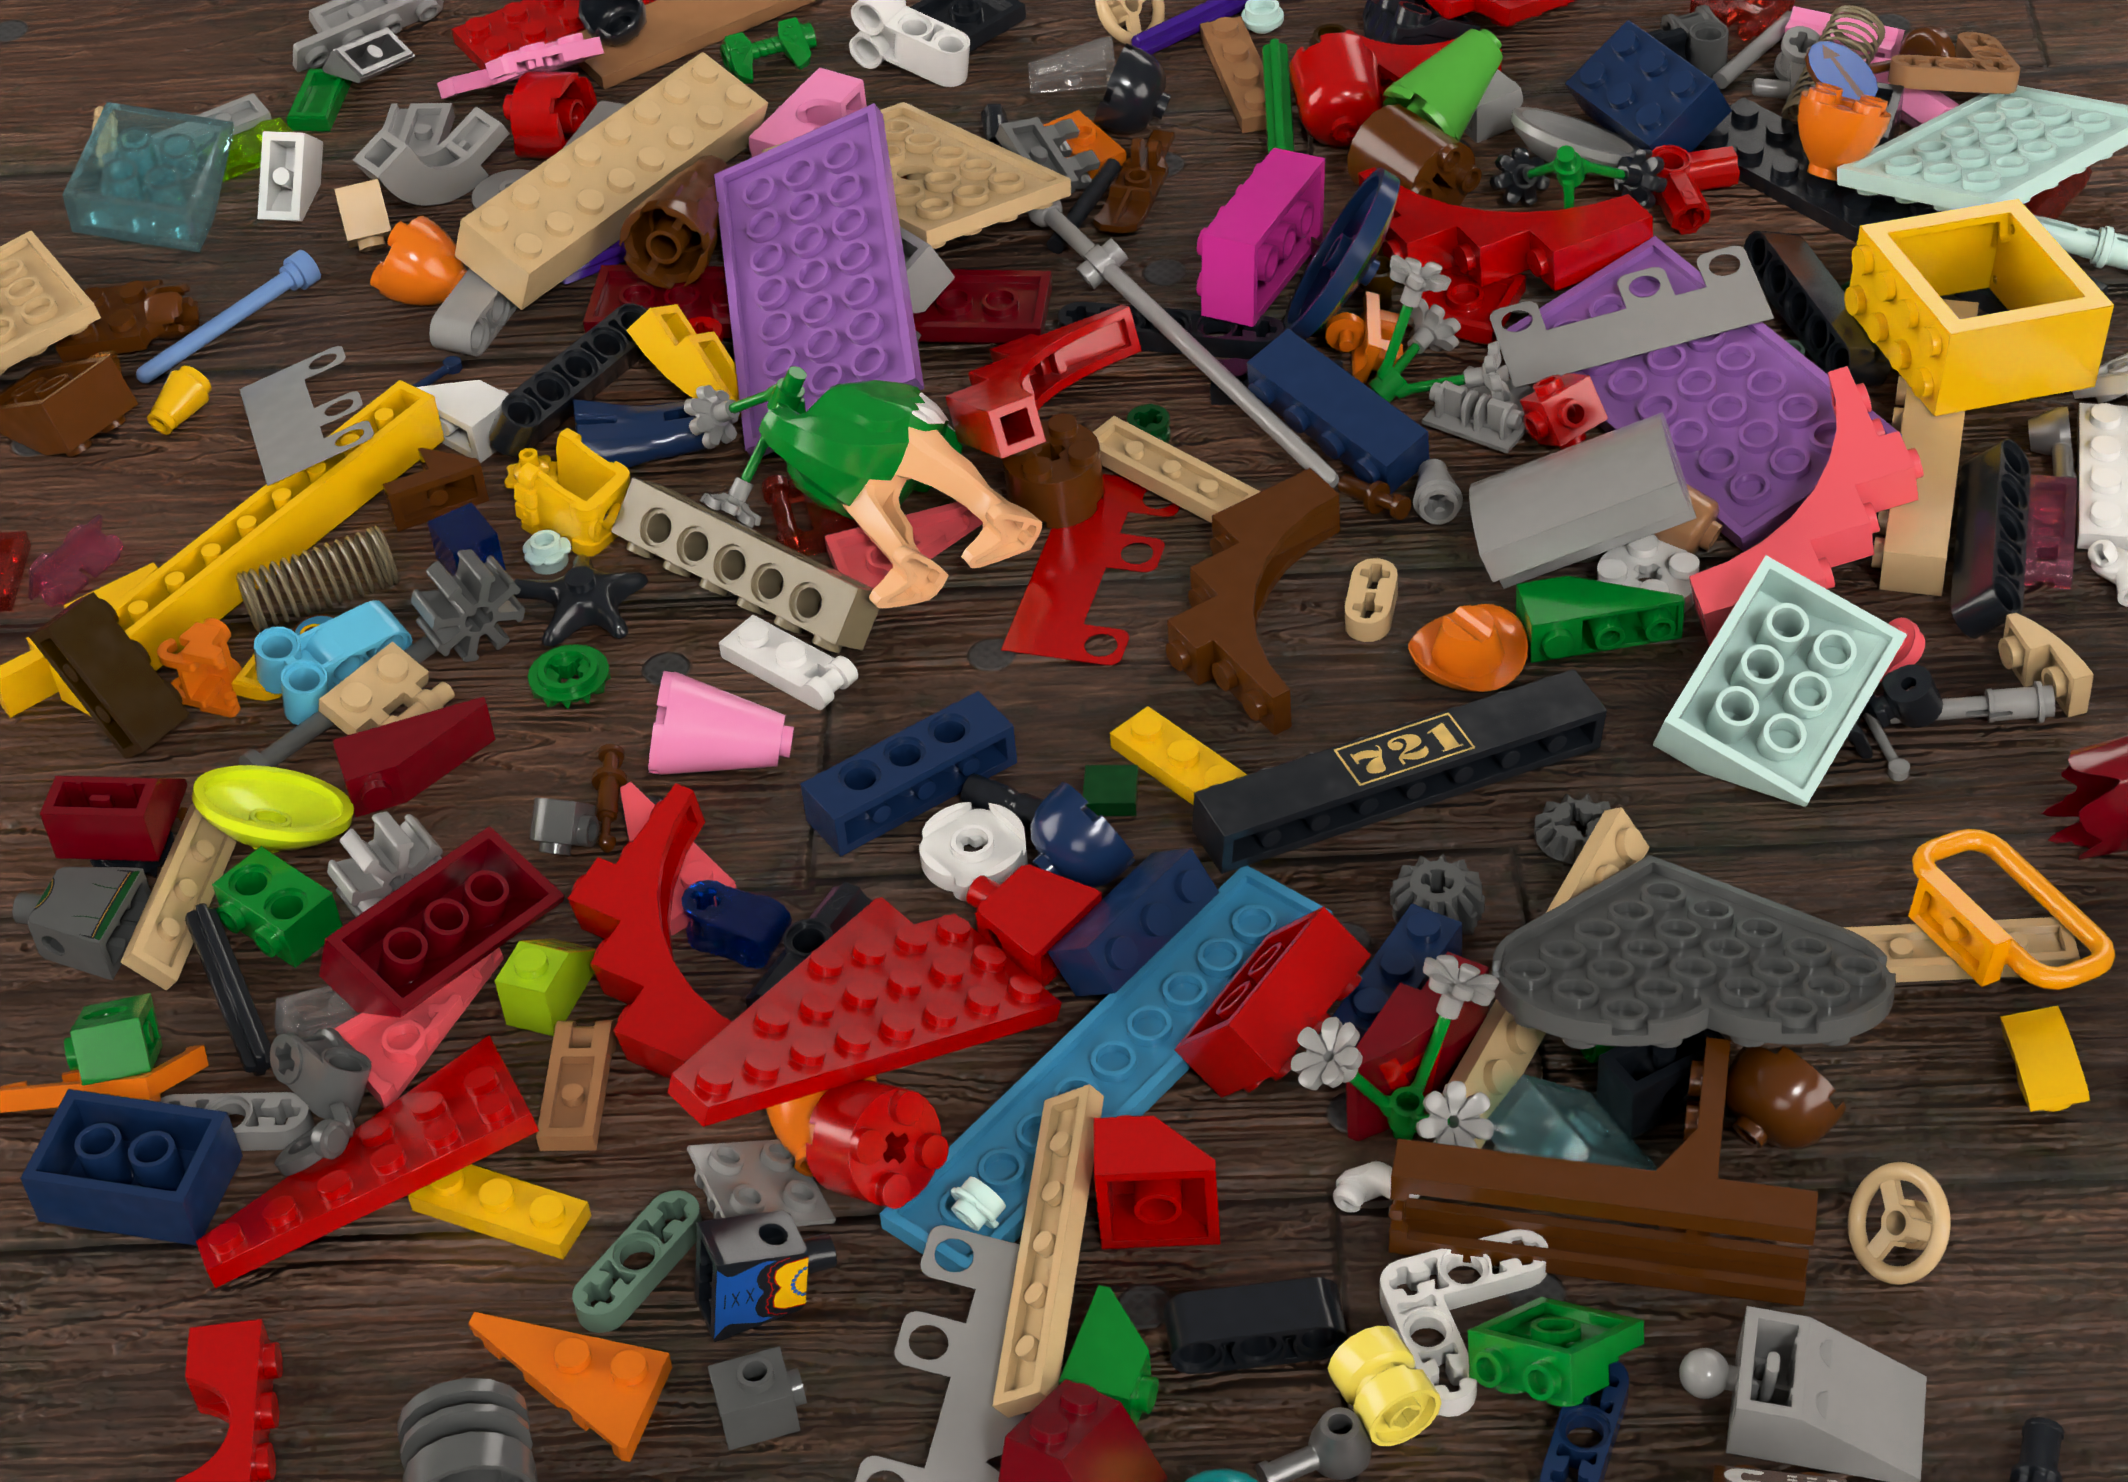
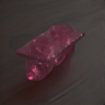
M100 514L85 526L83 524L75 526L68 533L60 547L51 554L48 552L43 553L33 562L29 569L28 598L31 601L40 594L43 601L51 607L57 604L64 605L89 584V578L79 571L81 567L96 578L120 558L123 544L117 536L109 534L106 537L101 533L103 517Z

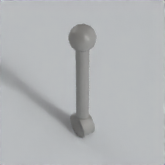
M1865 713L1863 718L1889 762L1888 776L1895 781L1907 779L1910 771L1909 762L1898 758L1878 720Z

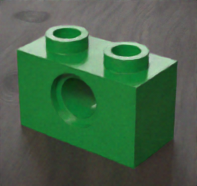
M151 993L84 1006L71 1027V1037L64 1039L68 1066L71 1071L79 1070L83 1086L151 1072L163 1047Z

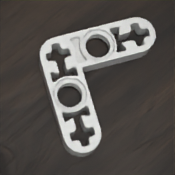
M1510 1230L1480 1238V1240L1511 1244L1515 1240H1522L1526 1246L1548 1248L1544 1238L1530 1230ZM1438 1249L1390 1263L1382 1271L1380 1277L1381 1307L1390 1327L1397 1331L1412 1353L1415 1361L1414 1369H1422L1439 1393L1441 1407L1438 1415L1446 1417L1459 1416L1467 1412L1474 1405L1477 1396V1380L1469 1378L1468 1351L1449 1310L1528 1289L1541 1283L1547 1275L1545 1273V1261L1533 1260V1263L1529 1265H1522L1518 1258L1501 1261L1499 1267L1494 1266V1269L1499 1268V1273L1493 1274L1491 1259L1487 1254H1483V1257L1470 1256L1471 1263L1463 1262V1255L1451 1254L1449 1249ZM1458 1266H1468L1477 1270L1481 1277L1473 1283L1461 1284L1452 1280L1448 1273ZM1430 1275H1437L1438 1289H1435L1434 1279L1430 1280ZM1407 1284L1409 1289L1417 1291V1294L1407 1296L1406 1292L1403 1289H1397V1286ZM1431 1328L1439 1331L1445 1339L1436 1346L1424 1347L1415 1343L1411 1335L1419 1329ZM1446 1363L1445 1372L1453 1386L1459 1385L1458 1391L1449 1392L1445 1385H1439L1438 1366Z

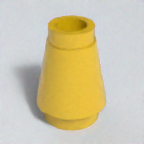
M182 366L178 371H171L151 412L147 416L148 423L156 431L169 435L209 401L208 394L212 390L209 380L201 372L190 366Z

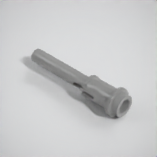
M2034 681L2032 687L1994 690L1989 688L1985 689L1984 696L1942 699V713L1936 720L1986 717L1988 723H1994L1995 721L2036 718L2037 723H2044L2045 717L2055 716L2053 686H2042L2041 681ZM1897 718L1890 720L1891 724L1902 723Z

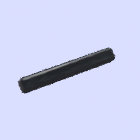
M205 903L195 905V910L186 914L185 921L245 1072L253 1073L256 1077L265 1075L266 1070L272 1068L270 1062L271 1045L217 910L215 908H207Z

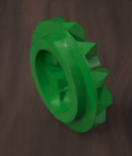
M580 644L563 645L543 653L533 662L528 672V682L534 698L543 699L547 707H552L562 702L567 709L570 708L573 702L577 701L589 704L591 694L604 693L605 682L611 679L606 657L599 650ZM574 675H578L579 679L577 680L572 677ZM562 678L568 679L565 683H561Z

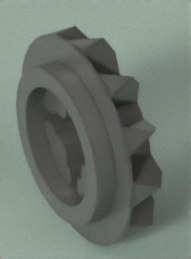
M1589 793L1582 800H1574L1568 794H1565L1561 803L1547 801L1543 813L1535 817L1534 836L1538 846L1551 858L1564 863L1574 864L1603 812L1611 809L1609 801L1594 803ZM1571 821H1579L1582 827H1587L1585 837L1582 836L1581 831H1577L1575 826L1570 825Z

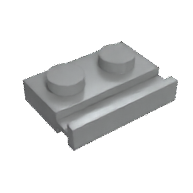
M398 103L391 104L383 128L406 143L413 152H424L436 147L449 136L455 119L452 103H410L408 109H399Z

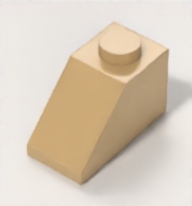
M375 179L334 189L349 248L358 246L360 252H367L386 246L385 240L388 239L392 230L379 180Z

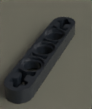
M1084 301L1067 304L1059 311V328L1122 304ZM1126 305L1131 309L1142 351L1183 354L1133 305ZM1163 308L1214 357L1251 359L1284 332L1282 322L1269 316H1261L1255 326L1250 327L1201 316V311ZM1214 332L1227 333V335L1223 336H1208V334Z

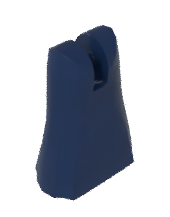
M573 399L576 433L581 435V442L608 462L614 463L617 461L629 468L661 458L708 449L702 443L704 433L695 436L690 431L689 423L696 416L689 415L684 411L685 401L653 405H616Z

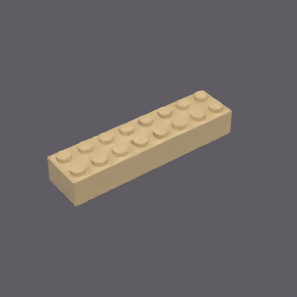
M701 52L463 217L460 221L455 257L523 310L620 240L621 228L631 211L672 177L693 165L702 156L713 155L721 158L726 163L749 146L748 137L763 124L768 102L707 54Z

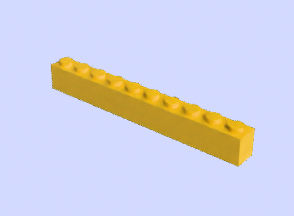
M399 380L330 434H335L359 422L369 421L374 435L368 441L269 486L267 484L113 603L111 606L118 615V624L130 639L137 641L146 649L151 659L150 665L153 669L157 671L163 666L157 655V649L162 642L170 638L175 639L178 650L173 654H177L185 647L180 644V635L192 627L195 622L203 623L207 618L220 620L243 602L236 578L238 572L242 573V571H245L248 574L251 568L259 576L258 569L260 565L265 566L270 573L269 565L271 561H274L279 568L282 557L291 563L293 553L299 557L303 550L307 551L384 489L383 484L394 481L420 460L418 448L433 450L442 443L445 438L435 397ZM356 429L343 434L336 440L335 445L345 446L357 441L364 434V430ZM254 579V584L257 591L259 587ZM48 662L61 699L91 716Z

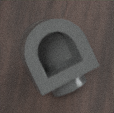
M534 798L529 840L540 842L539 852L571 856L572 846L593 847L599 832V822L595 816L596 805L574 801Z

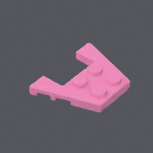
M576 33L558 38L557 41L545 44L543 41L520 47L519 50L503 54L502 57L485 63L487 69L453 76L438 82L437 85L441 99H446L463 92L489 88L506 81L519 80L528 71H554L570 67L604 54L600 37L584 39L582 33Z

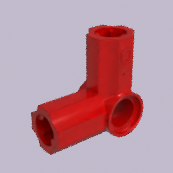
M1662 145L1652 150V157H1661L1664 160V168L1657 176L1667 179V186L1662 193L1652 192L1656 199L1655 204L1660 205L1670 226L1679 230L1681 235L1696 233L1702 225L1709 222L1711 209L1701 191L1738 184L1740 170L1737 153L1733 146L1687 152L1679 146Z

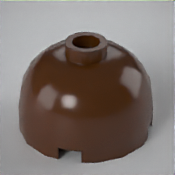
M1763 1045L1758 1047L1743 1046L1728 1069L1725 1098L1730 1111L1737 1118L1733 1124L1734 1130L1749 1144L1756 1148H1761L1766 1142L1778 1149H1803L1817 1143L1843 1116L1846 1110L1844 1102L1834 1106L1829 1100L1836 1091L1834 1087L1812 1065L1785 1046H1782L1776 1054L1763 1048Z

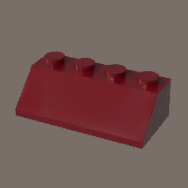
M488 826L325 938L319 976L356 1012L401 1018L564 901L565 895L491 826Z

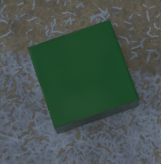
M1085 765L1083 797L1088 801L1086 804L1088 808L1097 816H1137L1138 765Z

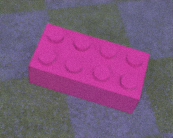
M1273 148L1261 163L1256 164L1253 173L1245 183L1237 187L1235 195L1225 206L1220 207L1217 216L1209 226L1201 230L1197 241V254L1202 256V271L1199 274L1196 287L1197 295L1201 296V316L1254 327L1259 318L1266 312L1311 254V237L1317 239L1318 242H1321L1323 239L1325 158Z

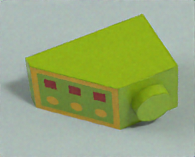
M553 938L519 941L495 979L506 1025L554 1037L557 1021L567 1020L594 974L590 962L594 958L596 949Z

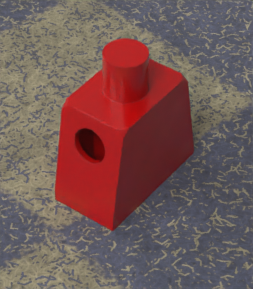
M1029 864L1019 867L1002 884L985 875L977 877L970 885L966 899L969 905L977 909L975 913L978 933L995 947L1000 948L1010 960L1045 987L1060 973L1047 951L1102 900V892Z

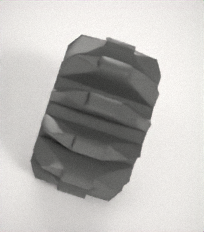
M1442 853L1437 861H1429L1420 855L1416 866L1402 865L1398 879L1393 881V887L1390 889V904L1393 905V919L1396 925L1409 906L1415 904L1462 922V934L1473 935L1477 921L1482 919V913L1485 911V896L1482 895V882L1479 878V872L1469 871L1464 859L1448 863Z

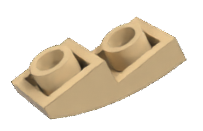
M2018 613L2006 615L2004 636L1999 640L1998 644L1999 655L2003 665L2007 669L2013 670L2023 687L2032 686L2034 681H2041L2043 685H2052L2055 700L2067 717L2087 713L2094 674L2086 663L2066 643L2043 626Z

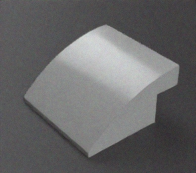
M1663 412L1470 484L1469 488L1470 511L1479 555L1492 582L1500 580L1503 589L1697 518Z

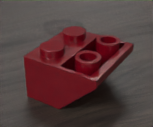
M55 776L40 811V816L55 857L60 859L159 861L188 785L185 778Z

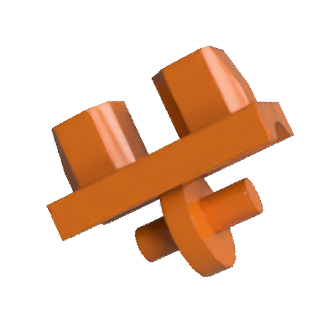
M1368 291L1365 292L1363 297L1364 312L1361 316L1342 312L1333 316L1325 327V338L1332 348L1346 353L1352 352V376L1362 383H1367L1371 371L1378 372L1385 358L1399 317L1398 313L1380 309L1379 294ZM1400 344L1394 365L1403 355V344Z

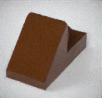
M418 448L423 471L383 484L391 518L398 532L489 501L481 464L478 459L426 448Z

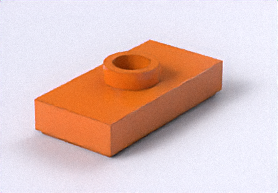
M1080 110L1044 124V126L1054 125L1066 119L1074 121L1080 132L1077 138L1066 140L1072 149L1069 157L1084 151L1093 150L1101 163L1098 169L1087 171L1091 179L1094 178L1107 159H1115L1121 166L1127 160L1126 150Z

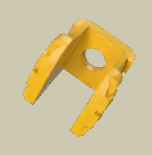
M566 428L559 433L556 445L559 484L541 471L540 468L527 462L520 469L518 482L514 485L516 517L521 519L522 529L533 535L541 530H553L559 533L561 537L569 539L574 553L591 557L599 554L618 537L611 530L630 485V472L625 465L617 461L614 463L608 462L581 442L582 437L580 434Z

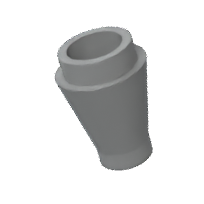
M1428 459L1418 469L1419 477L1413 498V506L1416 513L1427 522L1444 524L1451 521L1462 507L1463 496L1461 490L1449 474L1446 464L1439 459Z

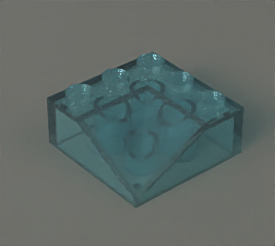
M106 102L62 194L72 232L200 253L214 221L234 132L233 122Z

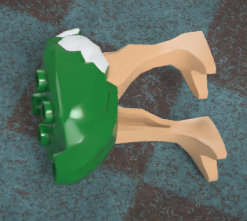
M870 380L833 385L807 412L802 414L787 406L769 409L758 429L768 446L786 461L787 471L795 487L818 506L855 520L865 534L893 564V568L885 578L872 590L869 600L877 608L901 607L928 601L938 594L949 576L938 564L920 553L914 543L913 527L900 508L913 490L927 492L934 487L967 507L983 522V530L961 556L970 568H981L1031 550L1041 532L1042 521L1025 508L1009 502L990 488L973 463L962 455L963 446L958 442L955 430L948 424L949 420L940 407L924 395L918 387L898 382Z

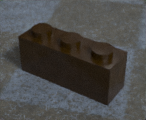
M92 592L71 603L30 635L29 638L122 756L127 759L145 752L188 717L189 713L181 705L182 697L171 683L162 680L150 665L151 659L146 649L137 641L130 639L118 624L119 618L114 608L107 601L98 598Z

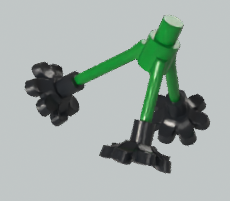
M1565 145L1557 150L1555 159L1547 164L1539 156L1529 159L1528 150L1521 147L1514 148L1511 152V157L1503 154L1499 155L1495 165L1502 171V174L1492 176L1490 185L1493 190H1506L1502 197L1506 205L1514 206L1521 200L1524 207H1530L1537 201L1536 190L1543 192L1549 187L1550 179L1544 175L1555 172L1558 183L1563 187L1564 209L1574 207L1575 187H1578L1584 181L1585 174L1593 173L1615 178L1614 186L1616 190L1622 192L1621 196L1629 194L1642 207L1650 209L1656 203L1652 192L1662 193L1667 186V179L1657 176L1664 168V160L1661 157H1652L1653 153L1650 149L1637 150L1634 158L1629 156L1622 157L1618 162V168L1581 158L1573 147Z

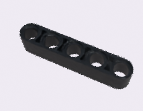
M1753 231L1750 233L1743 248L1748 255L1763 292L1819 368L1828 374L1829 371L1848 366L1856 385L1864 383L1865 386L1882 385L1890 372L1891 364L1879 347L1869 339L1868 334L1854 316L1848 313L1844 301L1845 292L1803 237L1799 234Z
M626 303L619 306L507 395L502 401L489 431L491 445L498 452L511 457L518 456L519 452L525 448H533L574 414L573 399L592 400L636 364L642 357L643 352L627 332V329L648 309L634 303Z
M2010 439L2002 440L1964 463L1961 468L1951 612L1961 631L1973 639H1977L2006 622V615L2012 613L2021 614L2023 610L2031 469L2023 450Z

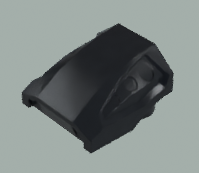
M1367 0L1363 11L1364 36L1375 41L1390 44H1434L1456 39L1469 29L1480 30V26L1473 23L1464 14L1449 20L1442 17L1425 0Z

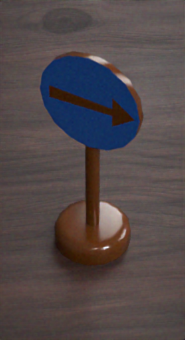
M1926 26L1916 28L1906 35L1900 46L1899 55L1956 57L1955 46L1947 33L1941 28ZM1820 41L1812 45L1805 56L1807 71L1815 83L1821 82L1838 86L1843 89V97L1860 100L1861 95L1876 96L1878 86L1874 74L1888 72L1891 60L1866 64L1859 55L1847 47L1830 41Z

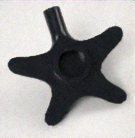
M580 554L575 557L573 568L560 578L554 580L516 578L514 582L521 591L519 594L513 595L519 599L544 600L555 608L552 620L542 637L544 646L552 647L558 645L581 627L592 625L603 627L613 637L619 639L624 638L628 634V627L619 613V605L629 595L643 588L648 583V578L640 572L604 573L597 571L591 559L584 554Z

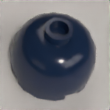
M1063 781L1040 804L1032 820L1031 841L1039 853L1033 860V863L1038 868L1092 888L1106 886L1136 861L1133 858L1134 854L1102 815L1098 817L1086 806L1088 801L1072 786Z

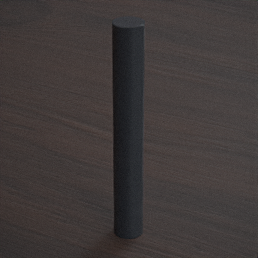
M1109 158L1105 161L1066 215L1078 229L1121 171V165L1117 160ZM1056 232L1053 233L1047 242L1048 249L1056 254L1062 253L1068 245Z

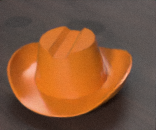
M1478 604L1474 606H1459L1454 612L1427 623L1410 639L1408 649L1420 671L1434 682L1462 691L1488 692L1506 686L1521 673L1527 659L1528 639L1522 622L1512 612L1493 604Z

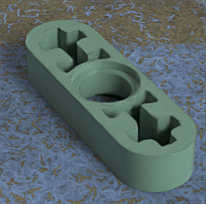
M672 1190L654 1198L579 1280L573 1289L572 1299L578 1321L583 1328L595 1333H606L620 1327L692 1248L697 1240V1222L703 1221L699 1203L692 1194L681 1190ZM682 1216H685L686 1220L683 1222L679 1220ZM667 1219L672 1220V1221L666 1226L665 1221H666ZM647 1252L654 1256L653 1261L642 1269L632 1270L623 1266L624 1261L634 1253ZM611 1296L612 1302H610L609 1304L605 1303V1301ZM594 1300L598 1301L594 1307L591 1306V1302Z

